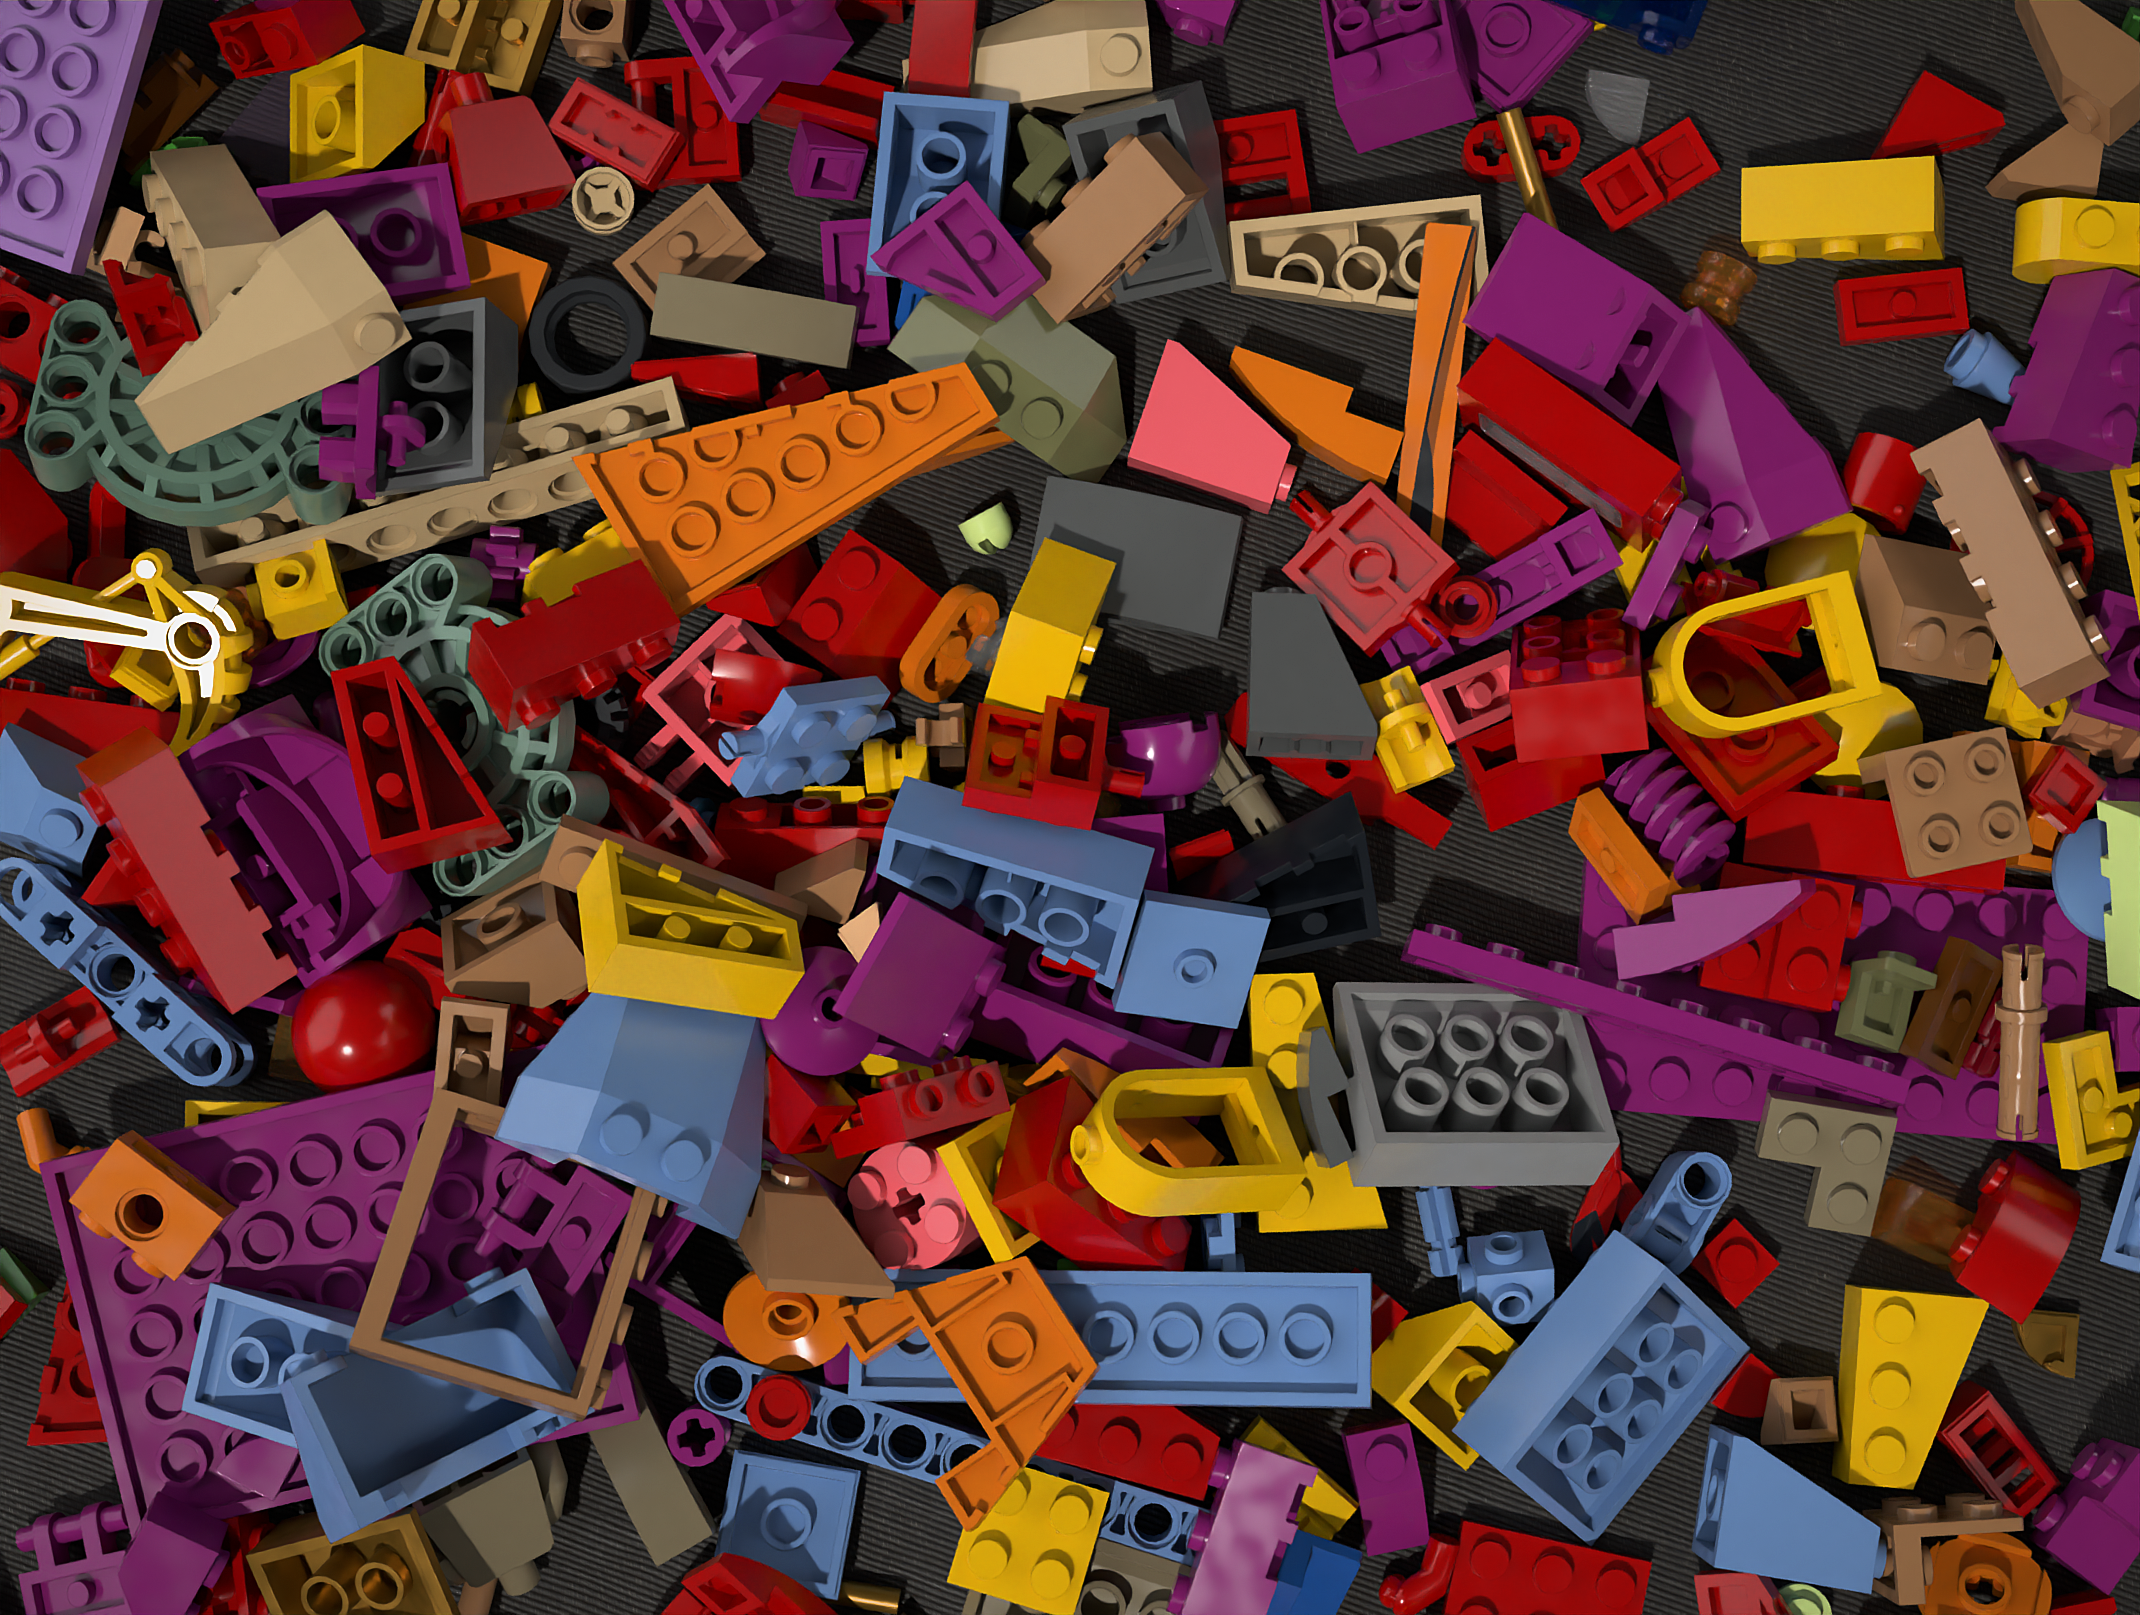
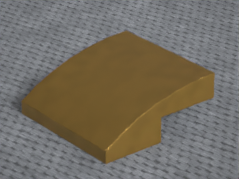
M423 0L403 56L424 61L425 70L438 74L440 69H446L448 72L449 70H454L462 74L483 72L486 75L491 92L509 97L524 95L530 98L564 0Z

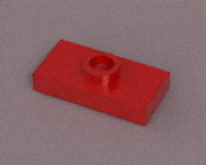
M579 77L576 78L547 125L553 138L605 167L621 172L627 179L651 192H654L685 142L680 132Z

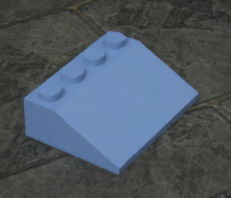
M1614 1230L1603 1245L1592 1253L1585 1267L1564 1293L1550 1305L1546 1315L1521 1346L1510 1354L1504 1367L1487 1388L1468 1406L1465 1415L1452 1429V1432L1588 1545L1592 1546L1751 1348L1664 1264L1617 1230Z

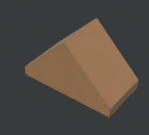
M2068 123L2001 170L1985 188L1992 197L2026 203L2057 197L2093 199L2097 195L2104 143L2091 133L2083 134L2077 131Z

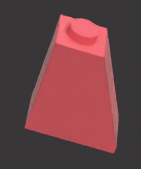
M1167 340L1128 455V469L1268 515L1273 499L1286 502L1297 466L1286 463L1291 444L1178 342Z

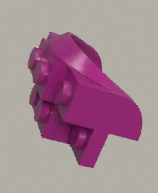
M662 0L730 122L748 124L782 81L819 86L854 43L836 12V8L843 0Z
M293 694L235 719L176 757L211 818L208 823L200 828L202 831L207 828L213 830L226 849L230 851L240 869V872L232 876V878L237 879L249 893L254 903H258L262 907L273 926L267 930L280 951L282 953L285 951L289 954L299 972L297 977L305 989L317 979L330 975L433 909L411 875L410 869L387 875L371 856L348 750L342 741L336 742L313 726ZM245 773L260 779L269 786L256 791ZM339 895L341 897V917H339L330 903Z

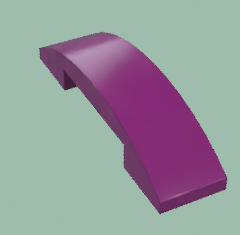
M1594 508L1589 509L1538 537V540L1473 575L1488 583L1494 590L1498 600L1496 620L1484 634L1469 639L1450 635L1446 640L1428 624L1427 626L1443 642L1439 647L1432 648L1411 625L1397 631L1381 647L1393 673L1401 668L1410 666L1414 677H1417L1525 621L1623 565L1624 562ZM1465 595L1457 601L1456 612L1458 616L1467 620L1477 614L1478 602L1473 596ZM1436 596L1432 598V601L1428 606L1434 613Z

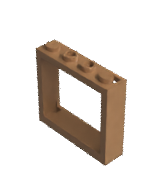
M437 1087L349 1344V1352L582 1422L587 1415L589 1407L602 1409L613 1376V1371L602 1368L610 1342L622 1345L634 1307L623 1304V1298L630 1278L638 1281L643 1280L654 1243L642 1240L650 1214L662 1218L668 1199L636 1186L570 1394L384 1338L383 1336L454 1125L494 1137L505 1111L503 1107ZM567 1158V1159H566V1160H569V1161H573V1162H576V1163L585 1165V1164H583V1163H581V1162H578V1161H576V1160H574V1159H571V1158Z

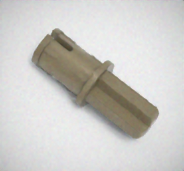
M1222 729L1220 730L1221 758L1213 779L1225 795L1221 800L1223 806H1232L1253 840L1256 841L1288 823L1262 784L1266 780L1264 775H1255L1228 732Z

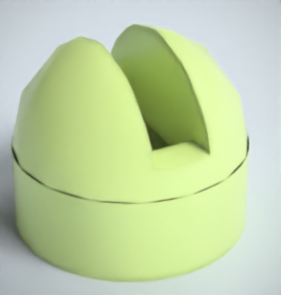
M1002 502L958 525L971 548L985 555L995 554L998 548L1005 549L1011 541L1013 533L1010 516Z

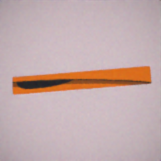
M1429 222L1425 229L1396 505L1442 548L1458 403L1456 385L1459 383L1466 331V325L1462 321L1468 312L1477 230L1474 226Z

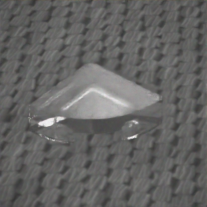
M1589 69L1585 81V92L1589 105L1613 137L1636 146L1640 140L1650 80Z
M1006 617L995 621V628L997 630L990 638L984 634L979 635L965 654V659L980 674L991 678L1008 622Z

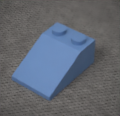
M884 91L866 266L867 275L894 277L881 271L870 256L966 180L1001 223L1011 134L1009 101Z
M210 1282L181 1410L298 1449L279 1387L280 1384L291 1378L286 1367L321 1349L325 1350L329 1360L351 1353L349 1352V1344L360 1313L225 1283ZM388 1321L383 1337L405 1326Z

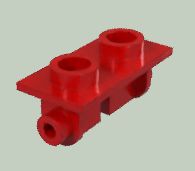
M1713 569L1709 573L1701 572L1696 578L1695 584L1681 581L1679 584L1684 587L1682 599L1687 616L1707 606L1755 594L1760 591L1757 581L1726 573L1720 569ZM1768 585L1764 591L1775 589L1778 587ZM1805 598L1701 625L1697 630L1708 636H1722L1747 643L1765 652L1775 651L1800 658L1803 653L1796 633L1801 626L1809 627L1812 624V619Z

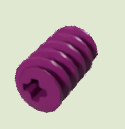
M1663 747L1649 754H1641L1622 764L1607 778L1601 790L1607 798L1613 799L1612 803L1616 811L1620 815L1628 817L1627 821L1630 828L1635 833L1643 835L1645 846L1650 851L1659 853L1658 858L1661 865L1665 869L1674 872L1673 876L1676 883L1681 887L1687 888L1708 880L1723 866L1730 854L1727 842L1732 838L1736 827L1731 820H1723L1711 826L1720 813V807L1716 802L1711 801L1696 807L1705 794L1704 788L1696 783L1682 788L1689 778V771L1685 766L1681 765L1668 769L1674 759V754L1670 748Z

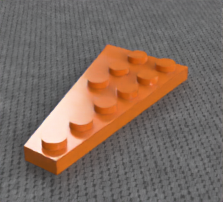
M962 362L889 380L888 384L850 393L842 391L826 395L824 399L791 407L789 404L693 427L691 431L656 440L648 438L628 443L627 447L598 454L591 452L571 458L632 560L642 559L675 614L680 619L1001 420L967 364Z

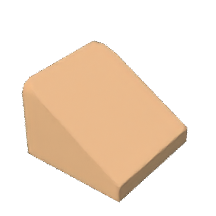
M875 902L838 929L840 932L838 936L858 963L884 919L881 902Z

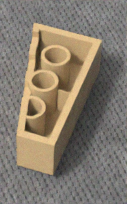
M225 144L150 151L152 174L142 176V190L148 213L155 212L160 236L166 239L200 335L221 313L215 307L229 291L236 295L261 267L256 260L270 244L281 238Z

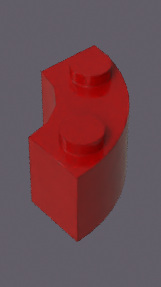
M2014 1149L2006 1161L1998 1158L1983 1175L1978 1185V1190L1983 1193L1978 1199V1210L1973 1224L1965 1226L1952 1243L1948 1253L1952 1260L1948 1266L1956 1282L2022 1325L2046 1290L2067 1251L2079 1219L2081 1196L2079 1191Z

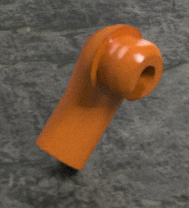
M32 1108L20 1113L16 1118L28 1164L33 1171L41 1174L39 1163L45 1160L91 1150L89 1147L83 1148L82 1146H75L69 1149L57 1143L49 1112L46 1108Z

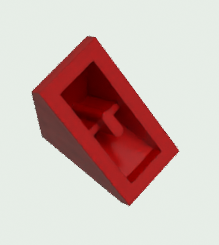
M1924 70L1909 89L1869 160L1923 156L1936 157L1989 143L2006 125L2003 114L1998 110Z

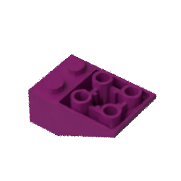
M1319 0L1336 108L1358 154L1477 117L1469 70L1451 0Z
M1524 212L1462 323L1488 343H1491L1497 337L1621 425L1631 427L1692 318L1650 284L1532 214Z

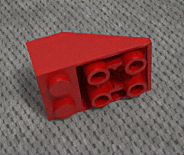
M1617 608L1599 609L1587 614L1586 619L1561 621L1560 617L1553 615L1537 616L1524 621L1523 626L1513 627L1509 697L1518 763L1649 749L1640 629L1622 621L1624 616L1623 610Z

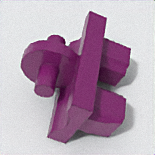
M370 366L359 373V381H340L322 389V424L356 426V438L320 436L319 478L344 483H355L356 499L376 500L378 449L386 451V463L388 465L400 467L406 463V453L420 449L426 441V428L424 424L418 419L408 416V404L405 402L393 401L389 403L388 415L380 416L379 366Z

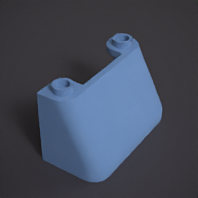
M500 1267L485 1272L463 1284L468 1296L445 1309L384 1337L569 1394L576 1376V1370L527 1268L507 1277H504ZM324 1349L318 1350L288 1365L286 1368L291 1378L279 1385L316 1512L330 1544L577 1421L354 1353L344 1356L340 1355L329 1360ZM589 1407L587 1415L595 1412L594 1408Z

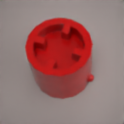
M1859 433L1855 438L1840 475V479L1854 509L1850 513H1854L1869 522L1880 533L1890 535H1903L1906 533L1927 482L1924 475L1921 476L1918 473L1910 456V453L1918 448L1883 434Z

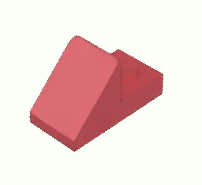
M1509 649L1420 686V691L1429 706L1447 747L1455 744L1458 740L1512 717L1509 697L1511 661Z

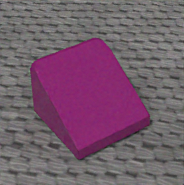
M800 121L788 164V174L795 196L855 201L869 150L867 144L818 124Z

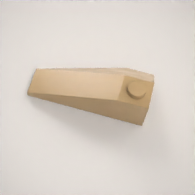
M1054 0L978 30L974 35L970 98L1009 101L1010 118L1024 117L1026 114L1032 116L1078 114L1093 106L1152 92L1149 26L1145 0ZM909 58L902 60L904 93H908Z
M326 209L270 244L256 260L261 267L236 295L229 291L215 307L221 312L196 341L185 342L134 400L163 449L168 454L177 452L355 376L412 339L386 288L334 217Z

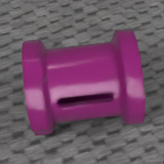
M701 1403L691 1405L681 1412L671 1422L667 1432L668 1446L672 1455L680 1463L690 1467L704 1466L713 1462L723 1452L725 1445L732 1436L729 1418L705 1409ZM694 1418L699 1419L702 1428H713L715 1436L705 1444V1450H701L698 1440L687 1441L685 1432L694 1425Z

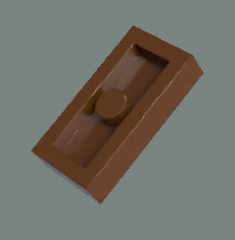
M1949 935L1933 970V973L1938 975L1935 989L1925 990L1898 1052L1937 1075L1956 1080L1963 1065V1059L1977 1033L2003 973V962L1970 941Z

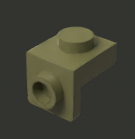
M1026 114L1019 121L1010 148L1011 154L1027 165V168L1013 182L1003 215L1022 229L1038 211L1048 215L1060 201L1067 188V184L1064 181L1072 162L1071 153L1064 135L1055 127L1041 123L1030 114Z
M1879 951L1877 958L1849 962L1851 966L1850 984L1844 1001L1841 1002L1835 1035L1885 1054L1899 1053L1898 1051L1906 1034L1914 991L1935 989L1938 975L1915 967L1917 960L1914 957L1895 951Z

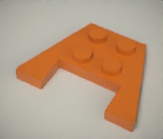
M1027 1256L948 1277L944 1281L927 1286L895 1292L893 1299L880 1298L856 1306L852 1304L838 1308L830 1314L859 1362L863 1365L869 1364L919 1329L922 1330L991 1439L988 1445L935 1480L936 1485L966 1532L970 1533L982 1524L1101 1369L1043 1277Z

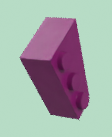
M2116 268L2054 276L2028 341L2035 350L2025 375L2014 376L2008 394L2015 398L2007 421L2005 426L1994 427L1992 433L2006 451L2068 473L2131 468L2133 447L2137 436V417L2140 402V278Z
M1235 1437L1230 1450L1219 1447L1207 1482L1208 1485L1217 1487V1491L1210 1512L1198 1510L1188 1538L1187 1548L1197 1552L1189 1576L1177 1573L1169 1595L1166 1611L1176 1615H1266L1278 1583V1578L1276 1577L1287 1544H1292L1299 1522L1295 1521L1305 1488L1306 1486H1313L1319 1468L1308 1462Z

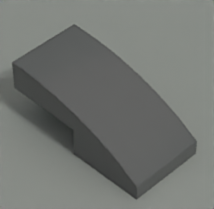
M1324 1026L1311 1027L1299 1033L1296 1064L1298 1100L1308 1142L1317 1166L1332 1168L1354 1158L1327 1097L1350 1087V1084Z

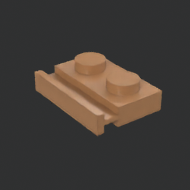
M707 184L617 258L612 265L650 311L653 312L659 272L732 283L764 257L766 253L756 244L748 234V231L712 187Z

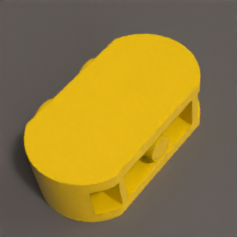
M2057 197L2031 201L2016 209L2012 275L2017 279L2028 283L2051 285L2054 276L2116 268L2140 278V203Z

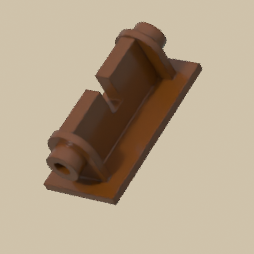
M178 47L169 55L162 51L159 54L160 58L141 76L138 88L142 93L134 100L117 162L132 176L150 158V151H157L219 88Z

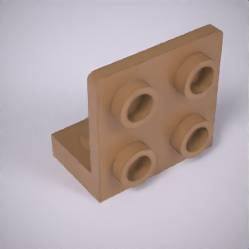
M2005 726L1887 751L1857 760L1863 785L1885 780L1909 877H1923L2027 854L2032 851L2033 844Z
M1983 1493L1945 1495L1946 1505L1939 1506L1935 1504H1921V1498L1919 1497L1881 1499L1882 1509L1863 1510V1516L1881 1528L1879 1538L1885 1539L1887 1545L1885 1569L1880 1579L1873 1578L1872 1590L1899 1606L1926 1604L1925 1586L1932 1585L1933 1563L1928 1546H1921V1537L2023 1531V1516L2004 1509L2000 1500H1985V1494Z

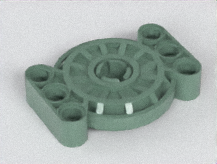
M73 300L62 305L55 312L47 336L25 427L24 439L35 474L39 482L46 488L57 492L72 491L81 487L95 475L98 482L124 506L149 519L177 526L213 527L245 520L273 507L286 495L297 516L307 523L327 525L339 520L346 513L350 504L353 483L319 478L320 436L356 438V426L335 425L341 428L332 433L318 432L320 428L329 426L328 424H322V390L177 452L168 454L163 449L134 401L158 373L142 377L124 325L115 330L106 310L98 303L89 300ZM187 300V301H185V302H186V304H187L188 310H189V312H190V315H191V317H192V320H193V322H194V325H195L196 330H197V332H198V335H199V337H200L201 335H200L198 326H197V324H196V321H195V318H194V316H193L191 307H190L189 302H188V300ZM83 338H95L86 344H76L78 340ZM359 374L343 381H359ZM71 392H82L76 398L62 399L63 396ZM58 447L70 448L67 452L60 455L48 454ZM324 480L331 482L328 486L321 489L306 487L314 481Z
M428 554L418 559L330 627L321 639L319 660L323 670L331 677L330 672L395 656L514 841L433 863V875L436 884L443 892L451 896H481L496 891L542 864L563 814L597 825L605 817L609 808V792L605 782L597 774L591 771H567L574 749L576 718L573 699L560 705V713L546 724L532 730H528L525 725H522L506 733L467 670L472 623L487 617L492 619L496 628L520 618L497 608L487 607L492 594L493 580L489 569L483 562L470 557ZM451 576H452V577H453V588H452L451 593H450V590H449V582H450V579H451ZM407 612V623L404 625V616ZM360 648H362L361 659L359 658ZM467 706L475 707L476 712L466 716L467 730L462 740L459 732L460 717ZM567 789H569L571 794V805L569 807V810H567L565 804V794L567 792ZM520 824H522L524 830L522 843H520L518 837ZM474 858L477 864V871L475 877L472 870Z

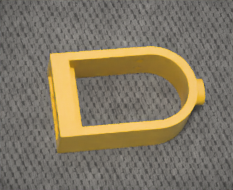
M1848 570L1716 603L1679 620L1660 639L1653 655L1651 669L1646 670L1643 675L1645 693L1652 707H1661L1664 713L1677 726L1691 734L1705 738L1730 737L1859 703L1883 694ZM1806 598L1832 690L1831 695L1741 718H1730L1715 714L1703 707L1695 699L1685 680L1683 658L1689 639L1701 625Z
M1264 1066L1145 1069L1123 1073L1110 1082L1082 1125L1074 1128L1070 1140L1072 1157L1075 1163L1080 1166L1092 1187L1115 1206L1141 1216L1160 1217L1280 1211L1308 1174ZM1220 1115L1239 1165L1172 1168L1156 1164L1147 1160L1129 1146L1120 1134L1115 1119Z

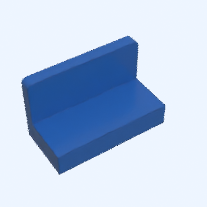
M1297 1529L1292 1544H1287L1276 1577L1278 1578V1583L1266 1615H1336L1360 1568L1362 1552Z

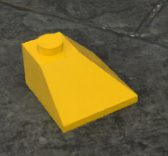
M362 44L329 58L319 65L310 66L291 74L290 184L357 175L374 169L425 122V108L427 104L425 62Z
M1468 1301L1400 1322L1372 1354V1389L1466 1471L1480 1454L1453 1433L1452 1429L1465 1415L1468 1406L1482 1394L1504 1367L1510 1354L1520 1346L1479 1306L1472 1301Z

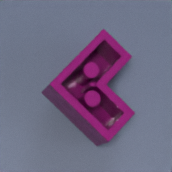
M2102 1437L2098 1444L2092 1442L2078 1454L2070 1469L2074 1477L2060 1496L2057 1494L2051 1495L2037 1510L2033 1518V1525L2036 1526V1529L2028 1540L2088 1586L2109 1595L2140 1553V1449Z

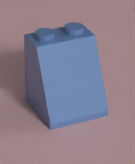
M1710 1424L1691 1551L1715 1568L1871 1594L1873 1578L1880 1579L1882 1577L1886 1564L1887 1545L1885 1539L1879 1538L1881 1528L1748 1438L1724 1426Z

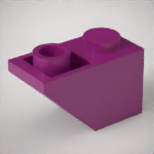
M157 1491L131 1538L117 1571L118 1579L132 1615H198L201 1605L192 1602L201 1584L211 1589L215 1586L230 1556V1552L221 1549L229 1524Z

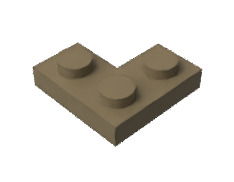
M1767 1089L1754 1149L1760 1158L1815 1166L1803 1217L1808 1227L1870 1237L1898 1117L1892 1109Z

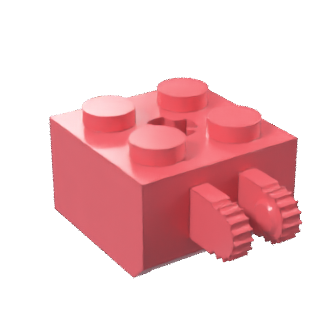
M724 614L663 671L641 695L667 724L633 758L642 770H646L650 766L657 764L665 756L666 752L681 738L695 751L665 778L662 786L675 795L686 788L708 766L732 791H737V788L730 780L743 757L732 760L725 759L719 751V738H723L722 733L749 730L756 725L749 726L711 719L709 706L713 700L716 681L711 680L716 648L783 660L744 619Z

